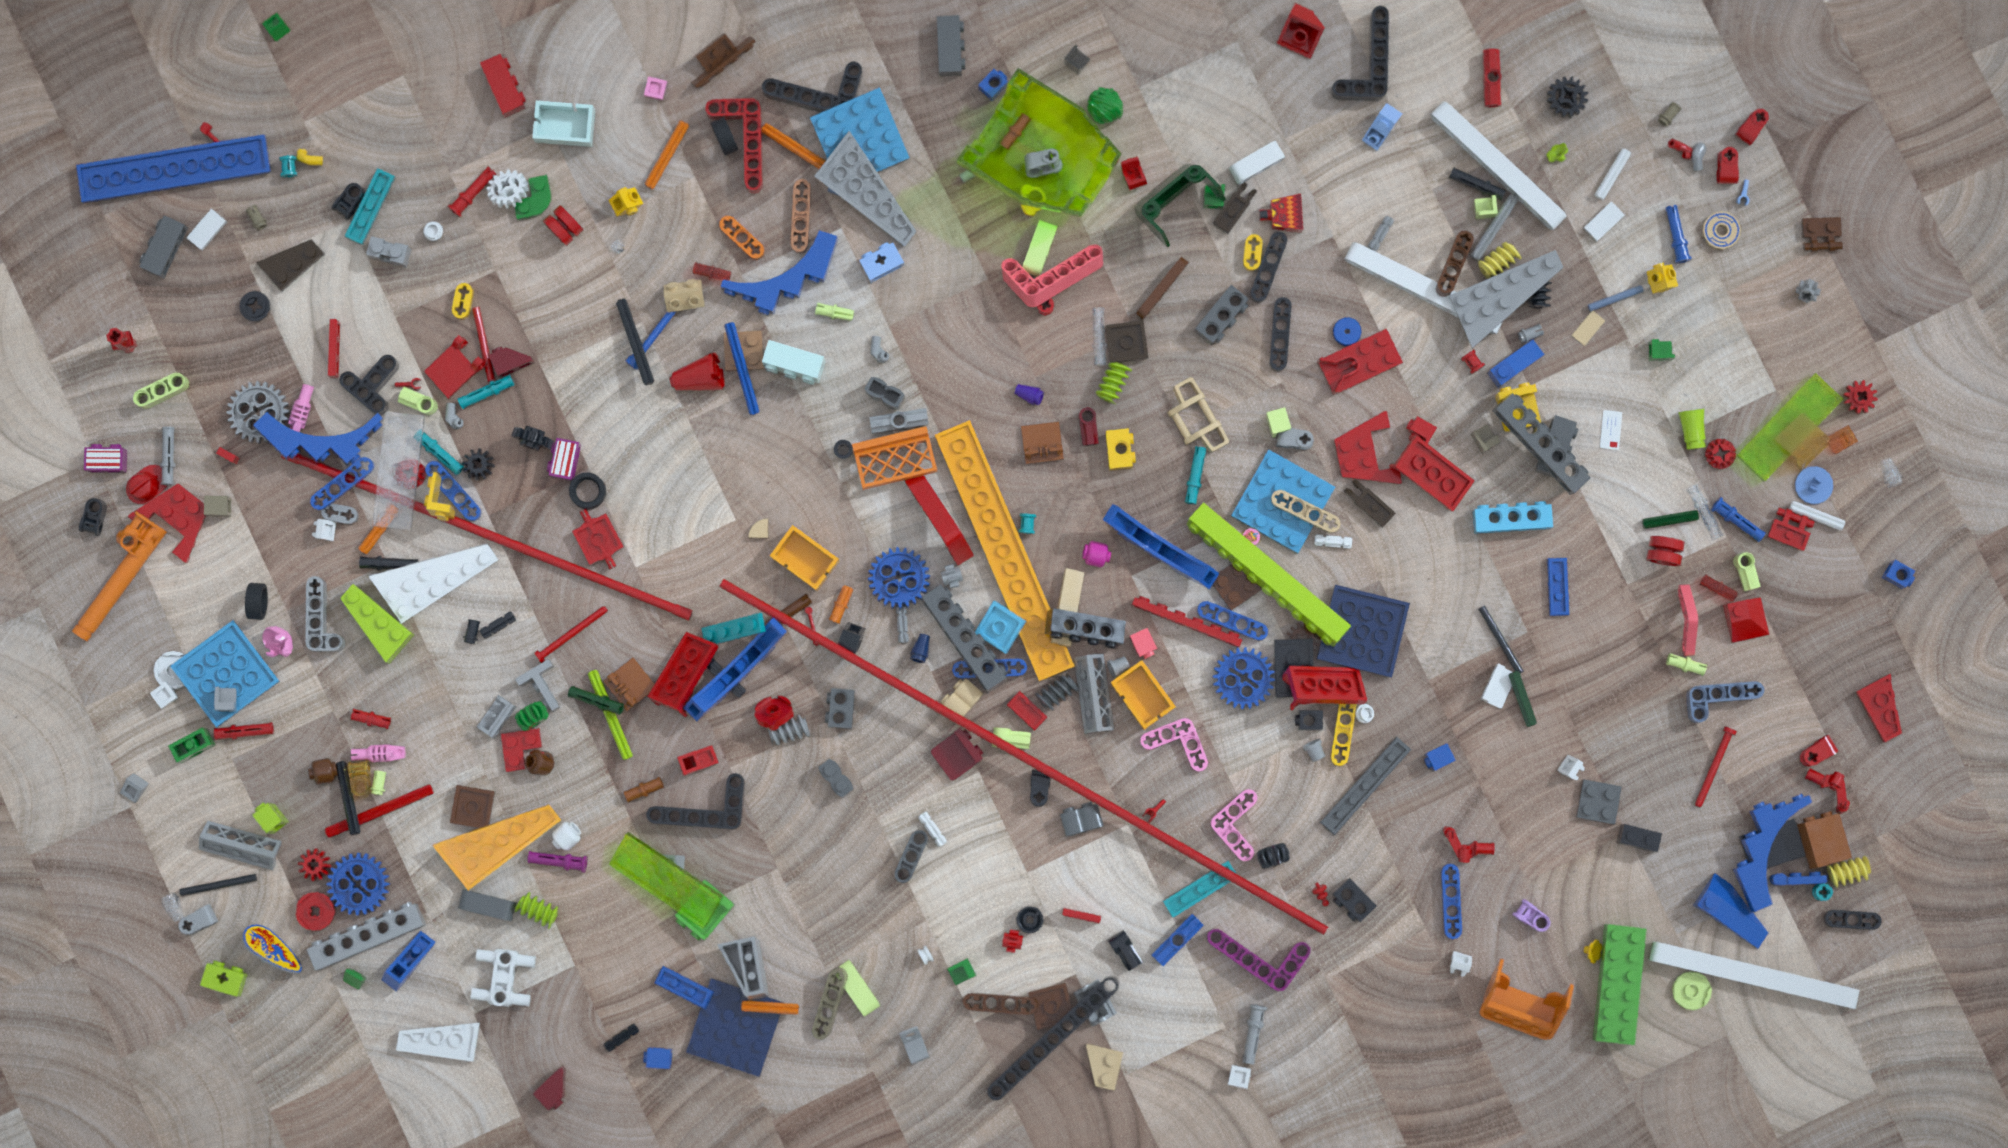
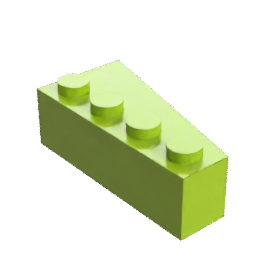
M352 584L340 598L386 663L390 664L414 636L409 629L357 585Z

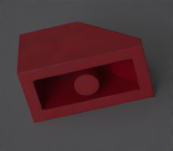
M507 347L495 348L492 350V354H489V358L499 378L535 363L532 357Z
M561 1066L533 1093L548 1111L552 1108L556 1110L563 1104L561 1099L565 1097L566 1068L564 1066Z

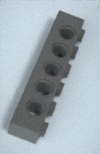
M1509 394L1492 411L1569 495L1575 494L1591 478L1588 475V470L1575 461L1576 457L1562 447L1563 443L1557 437H1553L1549 433L1550 429L1547 425L1540 423L1536 419L1537 415L1535 412L1523 405L1524 401L1519 395ZM1514 410L1520 412L1519 420L1513 417ZM1527 424L1533 426L1532 434L1526 431ZM1540 438H1544L1546 440L1545 448H1542L1539 445ZM1553 452L1559 454L1558 462L1552 459ZM1566 466L1571 467V476L1565 473Z
M940 584L924 595L922 602L984 690L989 694L1007 681L1006 675L1008 673L1002 665L998 666L995 662L997 658L991 649H986L984 646L986 642L980 634L976 635L973 630L975 627L971 620L964 618L962 615L964 611L958 603L954 604L951 599L953 596L947 587L943 588ZM946 603L949 605V609L941 611L938 608L939 605ZM952 619H958L960 624L953 627L949 622ZM963 634L971 636V640L968 642H963L960 638ZM973 650H980L982 655L978 658L973 657L971 654ZM985 665H990L993 667V671L985 673L982 668Z

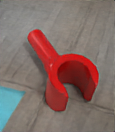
M203 122L200 131L213 142H220L210 133L213 127Z
M414 378L411 382H395V387H412V389L417 391L421 387H415L413 383L415 381L419 382L421 379Z
M1162 799L1155 807L1148 808L1142 817L1148 814L1151 816L1148 823L1152 822L1156 817V812L1166 801Z

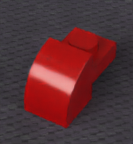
M712 745L677 757L683 776L693 774L719 763Z

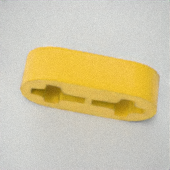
M1251 234L1245 241L1243 266L1248 271L1257 270L1261 263L1263 243L1261 237L1256 234ZM1252 239H1256V242L1259 243V245H1256L1255 251H1251L1252 245L1248 244ZM1251 254L1254 255V261L1257 262L1253 267H1250V263L1246 262L1250 260Z
M467 283L459 284L454 294L452 313L460 320L466 319L469 316L474 295L473 288ZM464 287H466L469 294H465V298L462 300L463 295L460 293V290H464ZM461 303H463V308L466 310V312H462V314L459 315L456 309H460Z

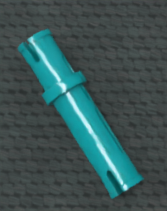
M509 374L495 382L493 380L490 384L457 398L461 408L464 409L487 397L499 395V392L515 386Z
M422 429L414 435L413 438L426 448L425 451L434 455L455 475H458L464 469V466L445 451L436 439L430 438Z
M1195 446L1190 477L1186 483V486H1188L1184 502L1186 504H1197L1198 492L1202 485L1200 482L1207 448Z

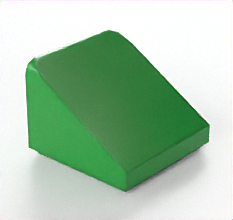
M277 12L262 23L275 41L280 40L290 32L289 27Z
M352 968L346 969L343 981L359 990L366 977Z

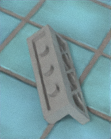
M1104 654L1075 657L1074 663L1084 734L1114 730ZM1093 659L1098 660L1097 669L1094 667ZM1097 678L1101 681L1100 689L1096 685ZM1100 697L1103 699L1104 702L1103 707L1099 705ZM1103 716L1106 718L1107 727H1102L1101 719Z
M207 821L199 837V850L273 870L276 864V855L282 841ZM211 828L218 830L219 833L212 835L208 831ZM233 834L237 836V839L230 840L226 836ZM254 840L256 844L248 845L245 841ZM272 845L275 847L273 851L264 849L263 846Z

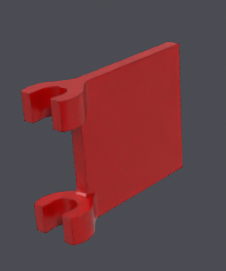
M460 335L424 371L448 399L475 373L487 365L479 356L472 363L464 356L460 349L464 348L468 342Z

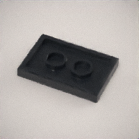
M1312 638L1274 640L1276 698L1293 697L1290 685L1282 679L1289 666L1314 667Z
M1795 819L1786 821L1778 831L1770 848L1767 868L1806 856ZM1744 834V835H1741V836H1738V837H1739V840H1740V843H1741L1743 852H1744V854H1745V857H1746V859L1748 860V862H1750V860H1749V858H1748V855H1747V853H1746V851H1745V848H1744V846H1743V844H1742V842H1741L1742 839H1745V838H1746V837H1745V834Z

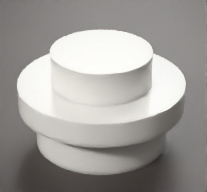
M429 222L424 227V235L427 239L436 241L442 237L443 228L437 222Z
M1367 704L1359 705L1355 712L1357 720L1360 723H1369L1374 717L1373 708Z

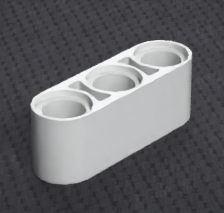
M1273 141L1236 162L1228 169L1237 184L1240 185L1285 159V156L1277 142Z

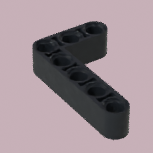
M1381 5L1375 7L1370 16L1369 80L1339 79L1335 81L1331 89V95L1336 100L1381 101L1385 97L1388 90L1389 11L1386 7ZM1375 13H1382L1384 15V19H1377L1375 17ZM1381 31L1384 37L1377 38L1374 32ZM1381 50L1384 56L1377 57L1374 51ZM1380 68L1383 71V75L1377 76L1374 73V69ZM1342 86L1345 92L1340 94L1336 91L1335 87ZM1360 86L1364 89V93L1357 94L1354 88ZM1380 87L1383 93L1378 95L1374 92L1373 88Z
M849 62L845 67L838 96L773 78L763 81L762 90L765 97L823 112L857 97L863 71L858 62ZM852 68H856L859 70V73L852 76L849 74V71ZM774 85L776 89L774 92H767L766 87ZM847 86H852L854 91L847 94L844 92V89ZM786 90L794 91L792 97H786L784 93ZM809 94L813 98L810 102H804L802 100L803 96ZM828 99L831 101V104L828 107H823L821 102Z
M737 773L728 776L724 811L652 806L647 810L646 817L648 821L654 824L737 829L742 824L745 779ZM733 777L741 779L739 787L734 788L731 785ZM732 796L739 798L740 802L736 807H732L729 804ZM657 809L660 811L661 816L658 820H653L651 812ZM673 811H678L680 814V819L677 822H673L670 819V814ZM693 812L699 815L697 823H691L689 820V816ZM711 814H716L719 818L715 825L709 823L708 819ZM731 815H735L738 818V823L735 826L728 824V818Z

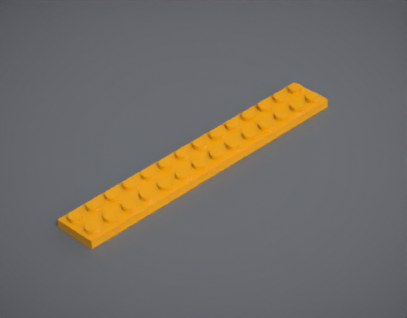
M966 421L935 434V438L1009 610L1026 620L1019 635L1039 682L1075 667L1067 647L1051 643V635L1045 634L1047 611L1051 609L971 421Z

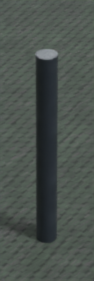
M1484 605L1478 610L1513 669L1519 671L1520 674L1524 672L1486 606Z
M255 873L181 888L179 892L180 896L255 882L257 881V875Z

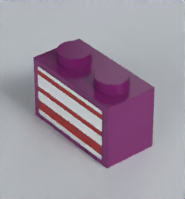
M556 438V442H553L551 447V453H553L552 461H549L547 465V472H549L550 477L567 481L574 479L581 449L579 442Z
M91 444L90 447H84V471L88 473H127V450L119 444H110V447H102L101 444Z

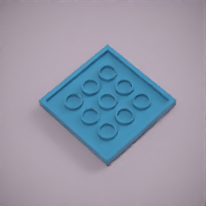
M880 87L810 117L827 159L848 131L851 132L877 172L910 158Z
M1268 450L1231 517L1256 529L1259 533L1298 554L1313 525L1275 507L1271 502L1272 494L1277 490H1284L1323 509L1335 486ZM1282 494L1279 496L1275 495L1274 497L1277 499L1276 503H1286L1284 507L1287 509L1289 503L1293 500L1291 498L1288 501L1284 500ZM1294 502L1292 510L1296 513L1301 512L1302 504ZM1313 510L1309 513V518L1312 521H1317L1320 514Z
M234 620L170 666L216 728L280 682ZM215 687L235 688L237 690L236 712H217L214 710Z

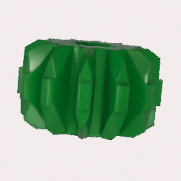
M538 701L529 704L517 712L515 719L522 731H528L547 720L549 714L545 705Z

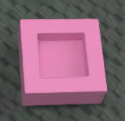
M648 77L644 96L663 101L667 81Z

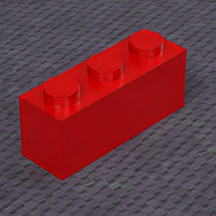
M500 53L480 62L504 117L506 118L526 109L524 103L527 101L523 92H518L516 88L519 83L515 75L511 76L508 70L511 68L507 57L503 59Z

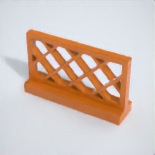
M927 426L852 444L863 490L938 472ZM926 442L927 449L924 453L915 449L919 443ZM905 447L910 450L905 458L896 454L900 448ZM882 452L891 454L887 462L878 458ZM913 452L921 456L917 464L908 460ZM868 456L872 458V461L866 467L860 463L859 458ZM894 456L902 460L898 469L889 465ZM924 458L932 463V468L923 469L920 467ZM875 461L884 465L879 473L871 469ZM905 463L914 467L911 473L905 474L901 471ZM887 467L895 471L891 478L882 476ZM868 472L877 476L873 482L865 484L864 478Z

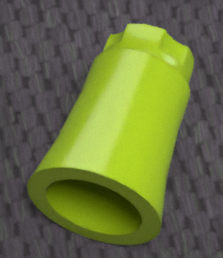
M1705 409L1678 412L1687 450L1706 447Z

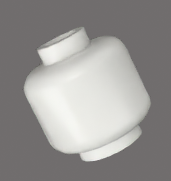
M563 822L552 832V843L557 849L568 851L580 841L581 831L573 822Z

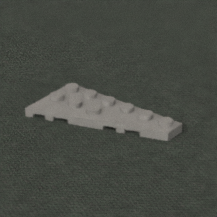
M848 131L815 174V177L898 242L906 246L917 231L851 132Z
M1556 250L1449 296L1471 348H1474L1492 330L1563 269Z

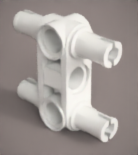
M478 949L476 960L493 963V977L489 990L472 988L471 999L488 1001L490 1005L529 1006L531 995L514 993L512 991L515 968L517 966L534 968L536 956L521 955L517 951L495 949V951ZM504 953H508L511 957L508 964H504L501 960ZM498 992L505 994V1000L502 1003L496 999Z

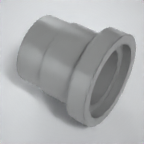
M1124 656L1113 661H1107L1108 669L1115 679L1130 669L1129 663Z
M1320 739L1313 740L1303 746L1304 751H1307L1312 762L1325 757Z

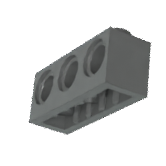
M1230 285L1197 325L1194 332L1210 345H1213L1214 342L1218 344L1225 336L1223 331L1227 327L1231 329L1237 321L1235 319L1237 314H1243L1248 308L1247 302L1249 298ZM1233 297L1238 298L1240 305H1231L1230 299ZM1225 312L1228 315V319L1222 321L1218 318V314ZM1210 326L1214 327L1216 329V334L1208 335L1206 333V328Z

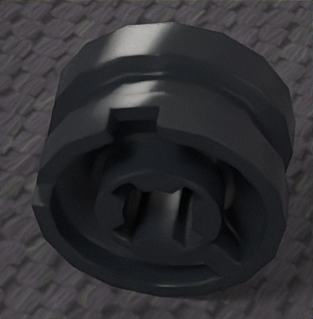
M1033 906L1021 909L1016 918L1019 929L1028 934L1037 932L1044 922L1041 911ZM1028 916L1033 917V923L1029 924L1026 922Z

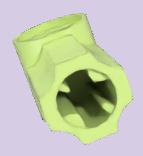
M406 387L400 391L398 396V403L426 415H433L438 409V404L434 399ZM430 401V409L424 410L425 402Z
M1748 552L1737 554L1734 557L1733 563L1738 570L1743 591L1761 587L1754 565V556ZM1742 556H1745L1748 560L1746 566H1743L1740 562Z
M994 727L993 734L1017 748L1029 749L1031 733Z

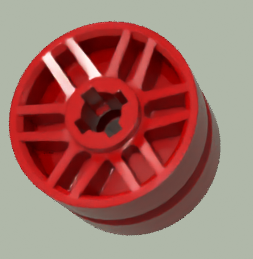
M559 205L553 211L557 219L548 215L543 220V223L565 246H568L573 241L569 233L571 232L573 235L578 236L584 229Z
M1650 536L1649 547L1653 549L1647 551L1646 560L1656 564L1679 567L1681 566L1683 556L1677 553L1684 552L1685 542L1670 537Z

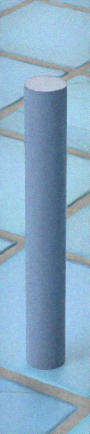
M1642 285L1588 304V309L1590 312L1642 293L1644 289Z

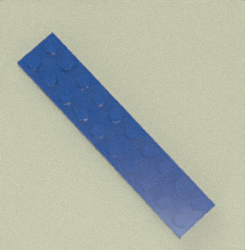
M264 134L76 165L82 203L271 173L267 141Z

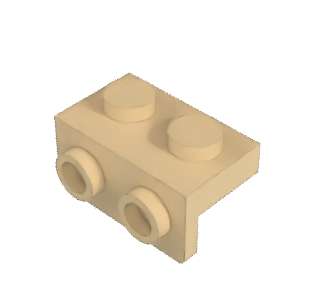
M690 279L686 282H671L663 285L667 312L705 306L701 279Z

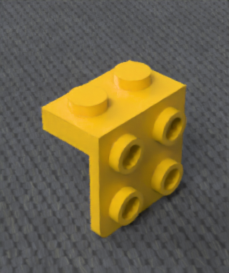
M1527 382L1519 384V388L1511 389V387L1501 388L1500 392L1495 395L1497 405L1509 394L1519 395L1524 401L1523 405L1527 409L1533 410L1537 415L1536 419L1541 423L1535 393L1537 392L1536 384L1530 385ZM1514 410L1513 417L1519 420L1520 412ZM1502 422L1503 430L1509 432L1508 427Z
M433 472V475L429 476L428 479L430 491L429 495L425 496L424 506H426L430 515L437 516L438 520L448 521L449 518L454 519L455 511L451 505L437 503L441 477L437 472Z

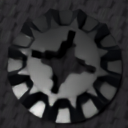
M251 291L242 297L240 312L246 319L253 322L261 321L267 317L270 310V301L265 294L259 291ZM257 300V304L262 308L256 309L254 313L253 308L248 305H254Z

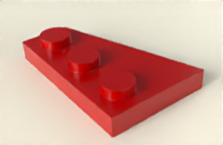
M1891 673L1856 691L1860 702L1883 743L1902 734L1894 699L1895 694L1892 689Z

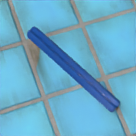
M729 322L724 325L749 414L754 415L759 413V407L735 323Z

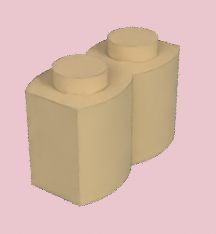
M960 679L953 687L955 689L954 693L951 696L947 694L941 703L964 717L982 697L983 693L969 680L965 679L962 681Z

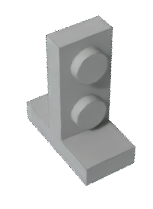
M548 659L515 680L521 687L534 680L532 685L537 693H542L544 697L542 702L547 710L551 708L552 711H556L561 707L542 677V674L554 668L551 660Z

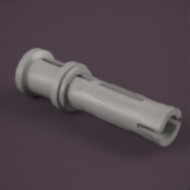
M1250 1004L1251 1014L1250 1019L1247 1020L1249 1028L1242 1062L1255 1064L1261 1028L1264 1027L1263 1018L1267 1007Z

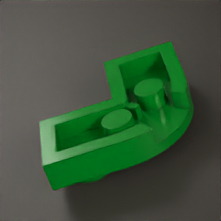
M547 175L528 178L532 197L521 199L522 203L516 202V207L514 208L517 220L540 216L549 207L552 196Z

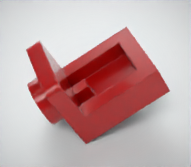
M1138 156L1128 158L1120 163L1122 174L1129 190L1147 185Z

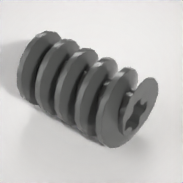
M1066 671V677L1062 674L1059 675L1060 681L1053 679L1054 686L1049 683L1047 684L1048 691L1044 688L1041 689L1042 696L1035 693V696L1046 710L1049 708L1053 711V703L1059 706V699L1066 701L1065 694L1072 696L1071 689L1076 692L1078 691L1077 685Z

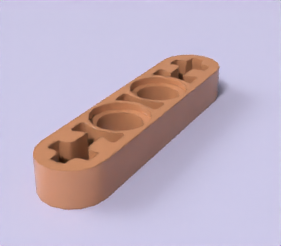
M806 179L797 180L793 186L791 247L794 252L799 254L804 253L808 249L811 186ZM803 183L805 187H808L804 189L803 195L808 197L807 199L802 197L796 199V196L800 197V190L797 187H800ZM797 203H806V210L799 212L796 209ZM800 220L806 223L805 229L801 231L795 228L796 222ZM794 233L799 235L806 234L805 237L801 236L802 243H805L804 246H801V249L794 245V243H798V235L794 236Z

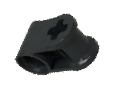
M350 183L335 200L331 209L342 214L345 220H349L360 205L366 193L365 189L357 183ZM359 188V195L352 197V190Z
M91 498L86 502L83 516L79 523V532L86 531L94 533L95 536L101 534L107 511V505L103 500ZM98 502L100 509L94 512L92 509L93 504Z
M1032 769L1030 801L1034 806L1042 807L1048 799L1051 778L1036 769ZM1037 793H1041V796L1044 797L1040 803L1033 797L1037 796Z

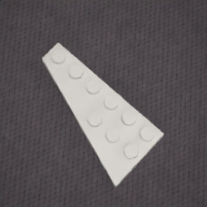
M486 543L437 558L434 557L408 564L400 568L386 570L378 574H371L369 578L402 624L498 561V558Z

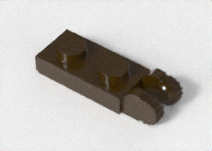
M1246 182L1241 185L1237 192H1234L1212 223L1227 235L1257 193V190L1253 189L1247 199L1241 197L1240 195L1247 188L1248 184Z
M1354 479L1352 484L1363 493L1358 497L1351 489L1346 488L1344 492L1383 528L1396 513L1368 487L1365 488L1359 481Z

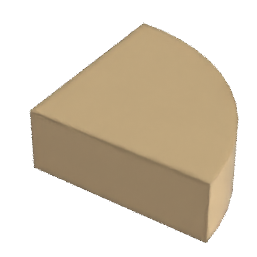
M768 519L756 522L750 529L748 538H768Z

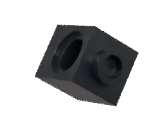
M1299 710L1298 714H1295V726H1298V730L1322 731L1323 711ZM1306 715L1313 717V725L1307 726L1304 723Z

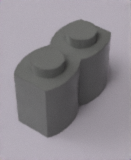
M871 377L864 388L870 398L882 401L893 410H899L905 399V395L900 389L887 386L883 380L877 377Z
M828 759L819 766L821 775L831 783L833 791L838 796L844 798L854 790L852 782L842 774L841 768L835 761Z
M1091 801L1081 804L1082 808L1074 810V807L1063 809V814H1060L1066 837L1104 826L1097 804L1093 805Z

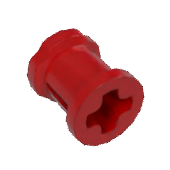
M1052 298L1045 301L1049 303L1048 306L1050 308L1043 310L1041 304L1037 306L1039 314L1047 316L1053 312L1054 302Z
M1475 349L1461 358L1470 368L1471 375L1485 366V363H1482L1475 354Z

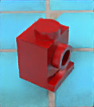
M1417 416L1415 420L1411 419L1406 429L1411 435L1420 437L1428 444L1437 427Z

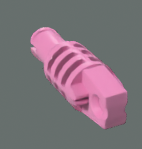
M303 384L298 400L294 401L288 420L290 429L300 432V429L305 427L311 408L309 402L313 393V386Z
M386 744L371 745L363 749H351V754H357L351 756L352 761L369 760V762L373 763L391 762L406 758L405 746Z

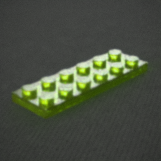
M1814 373L1736 456L1765 482L1839 405L1843 398L1817 373Z
M630 832L625 834L609 863L611 867L702 929L707 926L723 898L721 894Z

